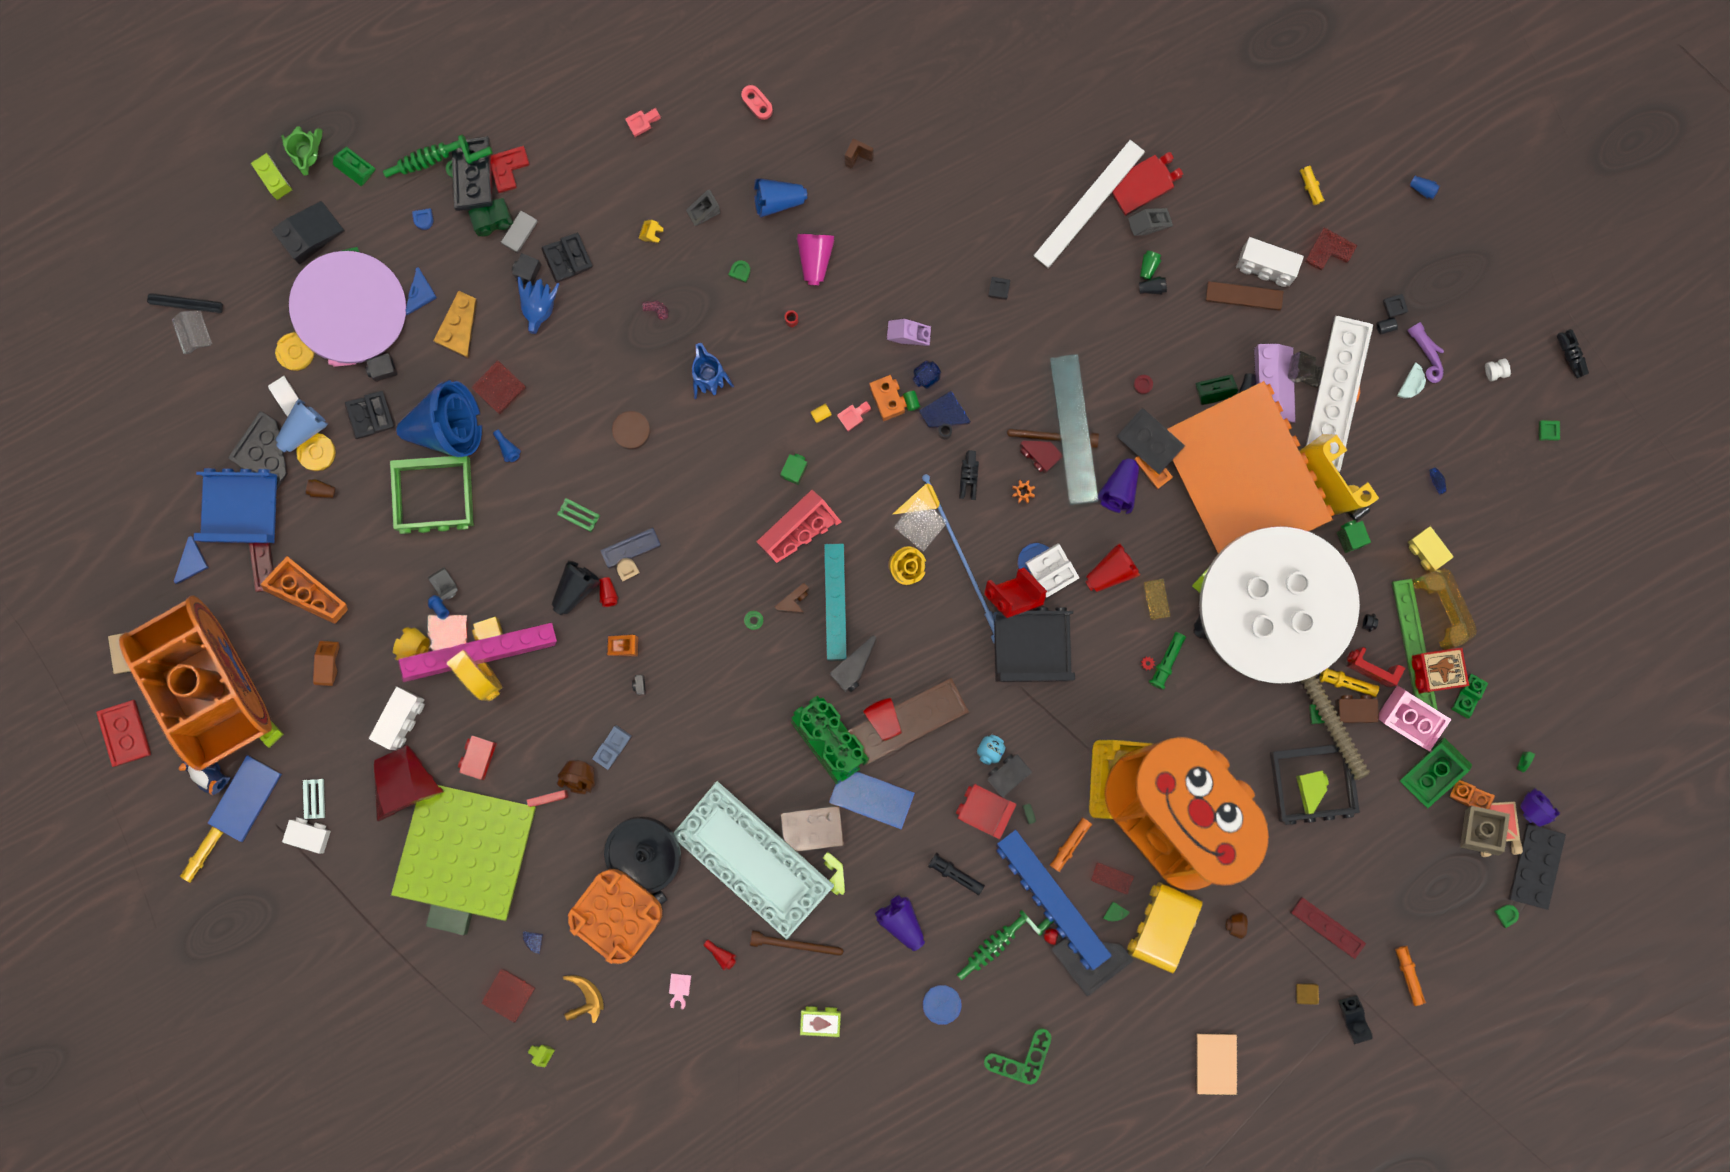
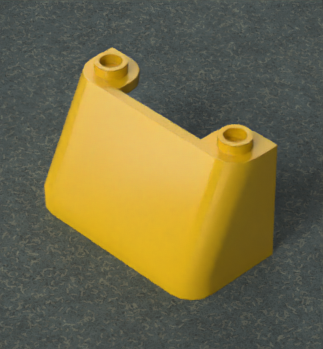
M1097 740L1094 743L1089 812L1093 818L1113 819L1105 802V785L1108 775L1116 762L1128 752L1152 745V743L1118 740Z

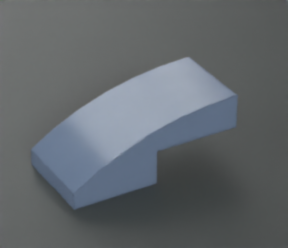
M617 725L614 726L592 759L609 770L632 736Z

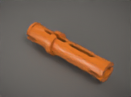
M1083 817L1081 818L1063 847L1058 849L1057 856L1050 864L1053 869L1058 872L1061 871L1067 860L1072 858V853L1092 826V823Z
M1408 946L1395 949L1401 965L1399 968L1405 976L1413 1005L1419 1006L1426 1003L1415 972V963L1412 962Z

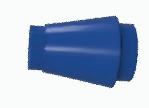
M1417 176L1413 178L1410 184L1411 187L1427 199H1434L1440 188V185L1436 184L1437 182Z

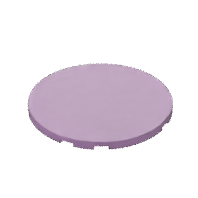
M353 251L332 252L313 260L297 276L289 298L291 322L300 340L317 355L339 363L364 362L384 353L401 333L406 316L404 292L394 273L379 260Z

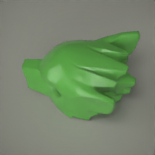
M298 126L287 138L283 135L281 136L285 151L303 175H309V167L317 160L322 129H315L313 135L311 131L306 134Z

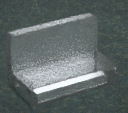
M200 310L180 312L172 319L183 354H191L197 348L212 345Z

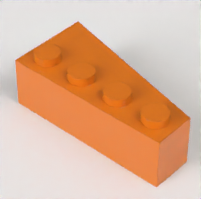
M288 556L261 583L263 591L334 624L348 610L347 605Z

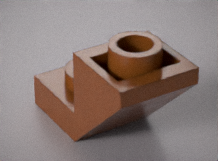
M319 641L314 657V685L333 686L338 672L335 659L340 648L339 642Z

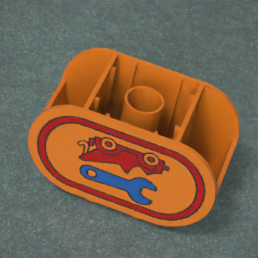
M196 596L188 597L186 601L119 637L123 657L166 737L178 755L194 770L202 771L272 730L266 706L228 636L212 612Z

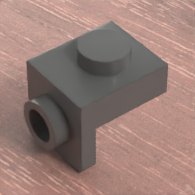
M445 567L428 577L441 600H448L456 595L458 591L457 585Z

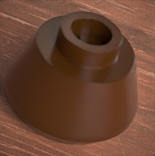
M1243 912L1231 915L1229 919H1226V931H1229L1230 935L1239 939L1246 937L1248 929L1247 916Z

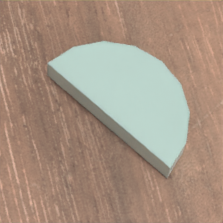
M1416 362L1397 394L1398 397L1412 398L1424 388L1426 378L1422 367Z

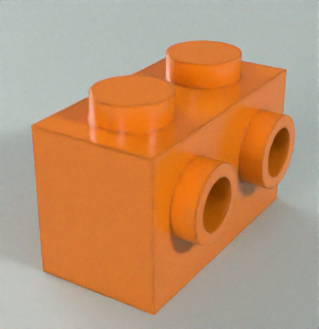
M891 375L869 383L883 422L905 413L904 408L907 405L904 397H899L897 390L900 388L896 379H892Z

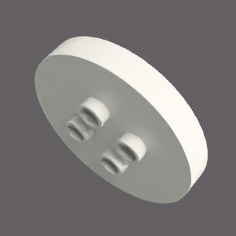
M1269 527L1238 537L1215 557L1202 583L1199 602L1200 617L1209 643L1220 658L1229 666L1248 677L1260 681L1291 683L1319 674L1342 655L1349 645L1357 626L1359 593L1349 565L1342 555L1327 541L1313 533L1297 528Z

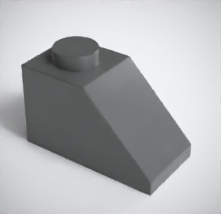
M1167 208L1144 209L1128 218L1134 236L1147 235L1173 226Z

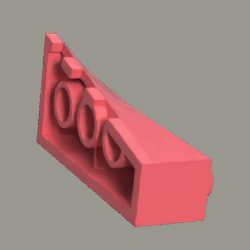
M811 490L756 542L777 563L795 552L798 546L804 543L808 544L814 536L827 532L828 528L834 524L838 525L841 523V520L827 503Z

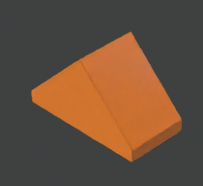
M636 635L608 636L607 655L637 656L638 637Z

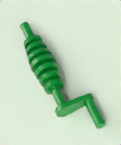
M459 135V140L446 145L442 142L438 143V146L436 144L431 145V148L429 146L424 147V150L422 148L417 149V153L414 151L410 153V156H405L404 161L403 159L398 160L396 166L383 170V173L387 178L399 172L403 175L408 174V170L410 173L415 172V168L417 171L423 168L427 169L430 165H435L436 160L437 162L442 161V156L447 158L449 157V152L461 147L468 164L493 154L489 146L470 154L465 137Z
M1021 910L1019 912L1021 916L1008 927L1006 925L1002 927L1005 930L1003 933L1000 930L996 931L999 935L997 938L993 934L989 936L993 940L991 944L985 939L983 942L987 947L984 949L981 944L978 946L982 952L978 954L975 950L973 954L976 957L974 959L969 957V964L957 976L963 980L973 970L977 969L979 971L981 969L979 964L987 965L985 962L986 958L991 962L994 960L990 955L991 953H994L997 957L1000 956L996 949L999 947L1004 951L1005 948L1002 943L1005 942L1009 945L1010 941L1008 938L1014 939L1016 937L1014 935L1015 931L1026 921L1039 936L1054 921L1050 922L1046 918L1041 924L1036 926Z

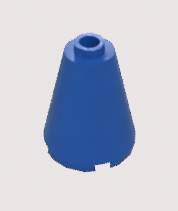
M761 178L755 180L754 190H757V196L754 197L759 217L804 204V200H807V190L800 184Z

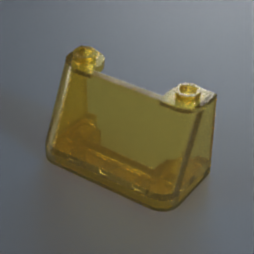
M1446 568L1438 569L1412 580L1415 589H1425L1428 594L1437 591L1448 614L1452 627L1444 629L1446 633L1445 638L1439 642L1442 650L1455 648L1475 637L1477 633L1475 623L1450 570Z

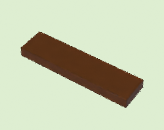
M1208 281L1205 301L1281 311L1284 291Z

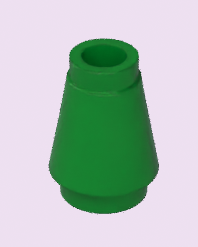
M1147 250L1146 254L1143 255L1140 277L1148 280L1151 279L1161 262L1160 254Z

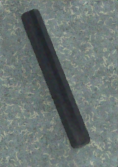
M151 293L148 294L147 302L151 305L222 313L223 304L221 302Z

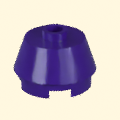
M1536 788L1531 792H1527L1520 805L1524 811L1523 816L1530 823L1534 822L1539 827L1556 821L1555 818L1560 815L1557 808L1553 809L1550 800Z

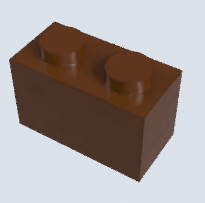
M1343 695L1341 699L1335 700V707L1338 712L1336 715L1340 716L1339 720L1343 721V723L1379 722L1378 699H1372V695H1361L1360 699H1353V695Z

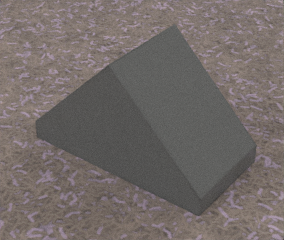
M707 190L686 209L694 226L721 213L719 205L710 190Z

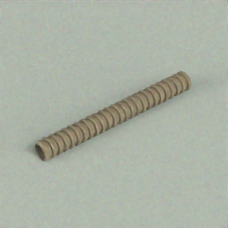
M1317 675L1301 680V684H1304V689H1307L1306 693L1310 694V700H1313L1312 704L1316 705L1315 709L1319 711L1318 715L1322 716V721H1325L1324 725L1328 727L1327 731L1331 732L1330 736L1334 738L1333 742H1336V747L1340 748L1339 753H1342V758L1346 759L1345 763L1349 765L1348 769L1352 770L1351 774H1354V780H1359L1369 775L1370 770L1366 769L1367 765L1363 763L1364 759L1360 758L1361 754H1358V748L1354 747L1355 743L1351 742L1352 738H1349V732H1346V727L1342 726L1343 721H1340V716L1336 715L1338 712L1334 711V705L1331 706V700L1327 699L1329 696L1325 695V689L1322 690L1323 685L1319 684L1320 680L1316 679Z

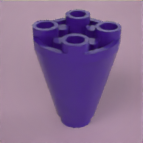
M898 895L890 901V905L879 909L875 913L877 916L876 920L907 948L916 951L924 945V936L908 897L901 898Z

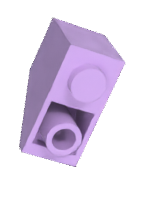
M908 319L888 321L887 340L901 344L930 345V326Z

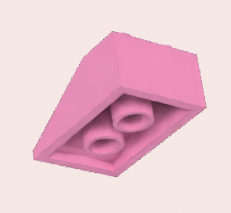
M1398 685L1378 713L1380 721L1429 752L1451 721L1450 718Z

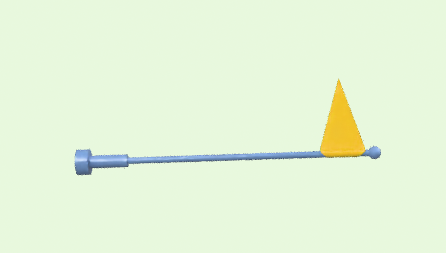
M925 474L922 480L926 484L893 514L938 508L984 607L986 619L994 634V615L992 611H989L929 481L930 477ZM992 635L991 639L994 643V635Z

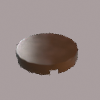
M627 411L618 415L614 420L612 434L620 446L627 449H636L646 443L650 435V425L645 416L639 412Z

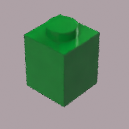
M796 453L794 456L789 454L780 474L781 478L799 485L808 465L807 461H804L805 457Z

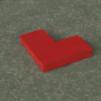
M524 146L491 155V170L499 193L517 188L512 170L530 165Z

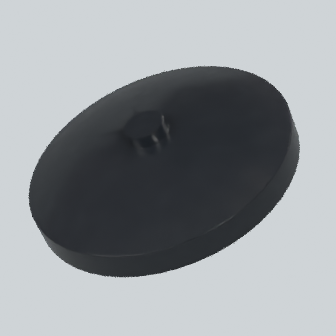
M633 817L620 823L610 833L605 844L604 858L607 869H618L627 874L649 893H655L669 885L677 875L681 864V850L677 838L665 824L650 817Z

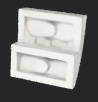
M1058 543L1025 563L1032 576L1047 590L1046 598L1079 579L1073 565L1067 559Z

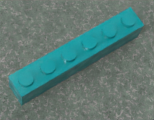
M825 544L827 661H844L847 659L844 544Z

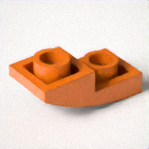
M1459 780L1455 784L1450 798L1468 807L1475 806L1490 810L1495 795Z

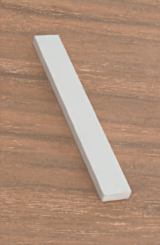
M1130 140L1035 253L1034 258L1049 268L1143 156L1145 151Z

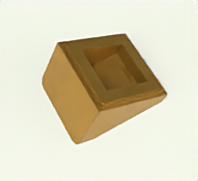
M1296 984L1297 1004L1319 1005L1318 985Z

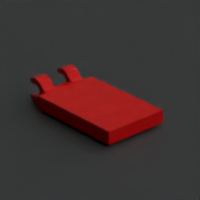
M1171 152L1166 153L1160 159L1154 155L1134 166L1112 191L1113 197L1125 216L1174 188L1173 182L1182 178L1183 172L1180 168L1170 173L1165 166L1174 159Z

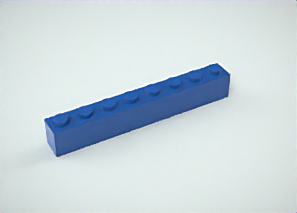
M1015 830L997 843L998 849L996 852L1002 859H1007L1010 863L1008 867L1014 875L1018 874L1022 879L1020 883L1026 891L1029 889L1034 895L1032 899L1038 907L1041 905L1045 909L1044 915L1050 922L1054 921L1057 925L1056 931L1062 938H1067L1070 942L1068 947L1074 954H1079L1082 958L1080 962L1086 970L1090 969L1093 971L1109 959L1112 955L1019 833Z

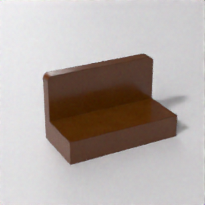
M853 139L845 153V166L850 169L853 168L858 156L872 162L874 159V149Z

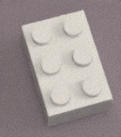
M1249 237L1243 246L1236 268H1239L1245 274L1253 273L1262 280L1270 279L1276 281L1277 285L1286 287L1290 286L1296 279L1304 256Z
M396 687L369 739L389 750L402 748L406 742L405 736L407 732L411 731L416 721L414 719L416 715L420 714L425 704L423 702L425 699L406 689Z

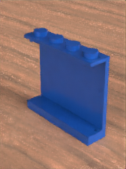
M204 468V472H196V475L203 476L201 533H194V541L274 543L277 474L270 473L268 469H258V473H254L251 469H240V472H234V469H222V472H216V469Z

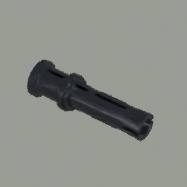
M937 852L928 865V868L937 870L943 877H950L978 896L985 886L955 868L953 862H948L939 857Z

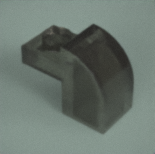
M1299 351L1291 356L1288 378L1294 383L1301 381L1317 388L1320 386L1323 368L1315 365L1316 357Z

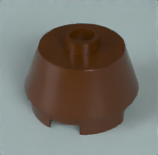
M567 761L557 775V785L561 788L565 785L573 793L586 794V791L591 793L592 787L595 786L594 768L584 761Z

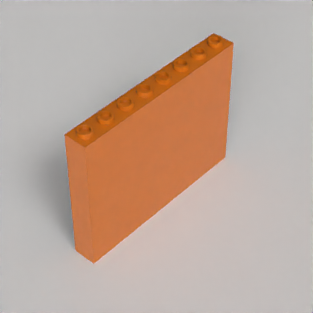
M1265 381L1167 429L1185 445L1173 462L1218 554L1229 543L1246 533L1269 527H1292L1309 532L1332 521L1331 516L1335 515L1330 504L1325 505L1323 499L1326 496L1321 487L1317 489L1315 484L1317 478L1313 470L1309 471L1306 466L1309 461L1305 453L1300 454L1297 448L1300 446L1296 435L1291 436L1289 429L1292 427L1287 418H1282L1280 412L1283 409L1279 401H1274L1272 395L1275 393L1271 385H1266Z

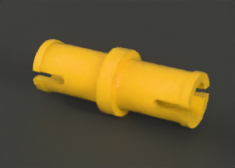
M1311 166L1299 170L1306 185L1305 190H1308L1313 205L1324 202L1325 199L1318 186L1320 183L1316 181Z

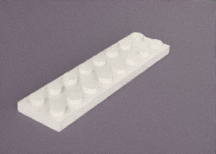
M1340 316L1334 317L1306 446L1322 434H1337L1346 447L1373 324ZM1333 442L1330 444V452L1335 454L1338 452L1339 446ZM1344 453L1332 461L1338 472L1341 470Z

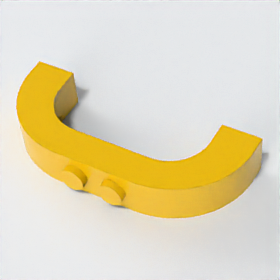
M462 650L447 662L464 685L478 699L492 701L500 695L498 691L502 689V685L486 662L476 664L465 650Z

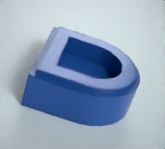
M431 208L412 211L414 224L419 229L426 230L432 226L433 214Z

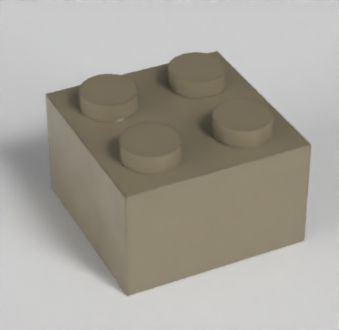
M1475 806L1467 808L1465 810L1460 848L1498 856L1504 853L1510 814Z

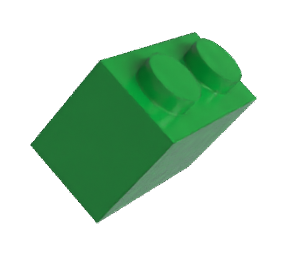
M1356 520L1345 523V525L1341 526V530L1337 532L1345 554L1371 543L1363 521L1357 523Z

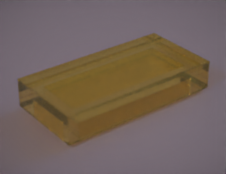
M1164 580L1144 582L1151 620L1170 617Z

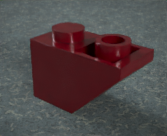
M1023 441L1019 446L1021 448L1020 452L1027 459L1030 457L1034 462L1033 466L1039 472L1043 471L1045 474L1063 458V455L1051 442Z

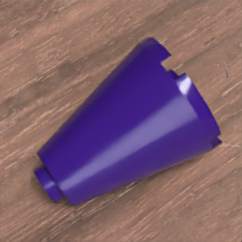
M1129 458L1122 460L1097 495V501L1100 499L1103 507L1120 513L1121 510H1125V514L1132 512L1139 474V466L1135 460Z

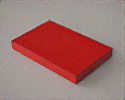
M135 700L96 712L112 767L151 755Z

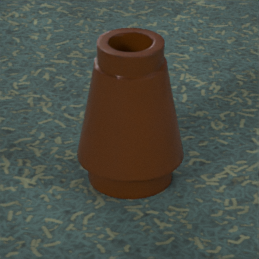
M316 479L308 480L306 495L318 498L334 497L335 487Z

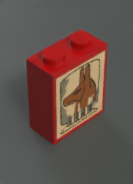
M1462 648L1412 655V668L1415 671V685L1418 689V694L1469 686Z

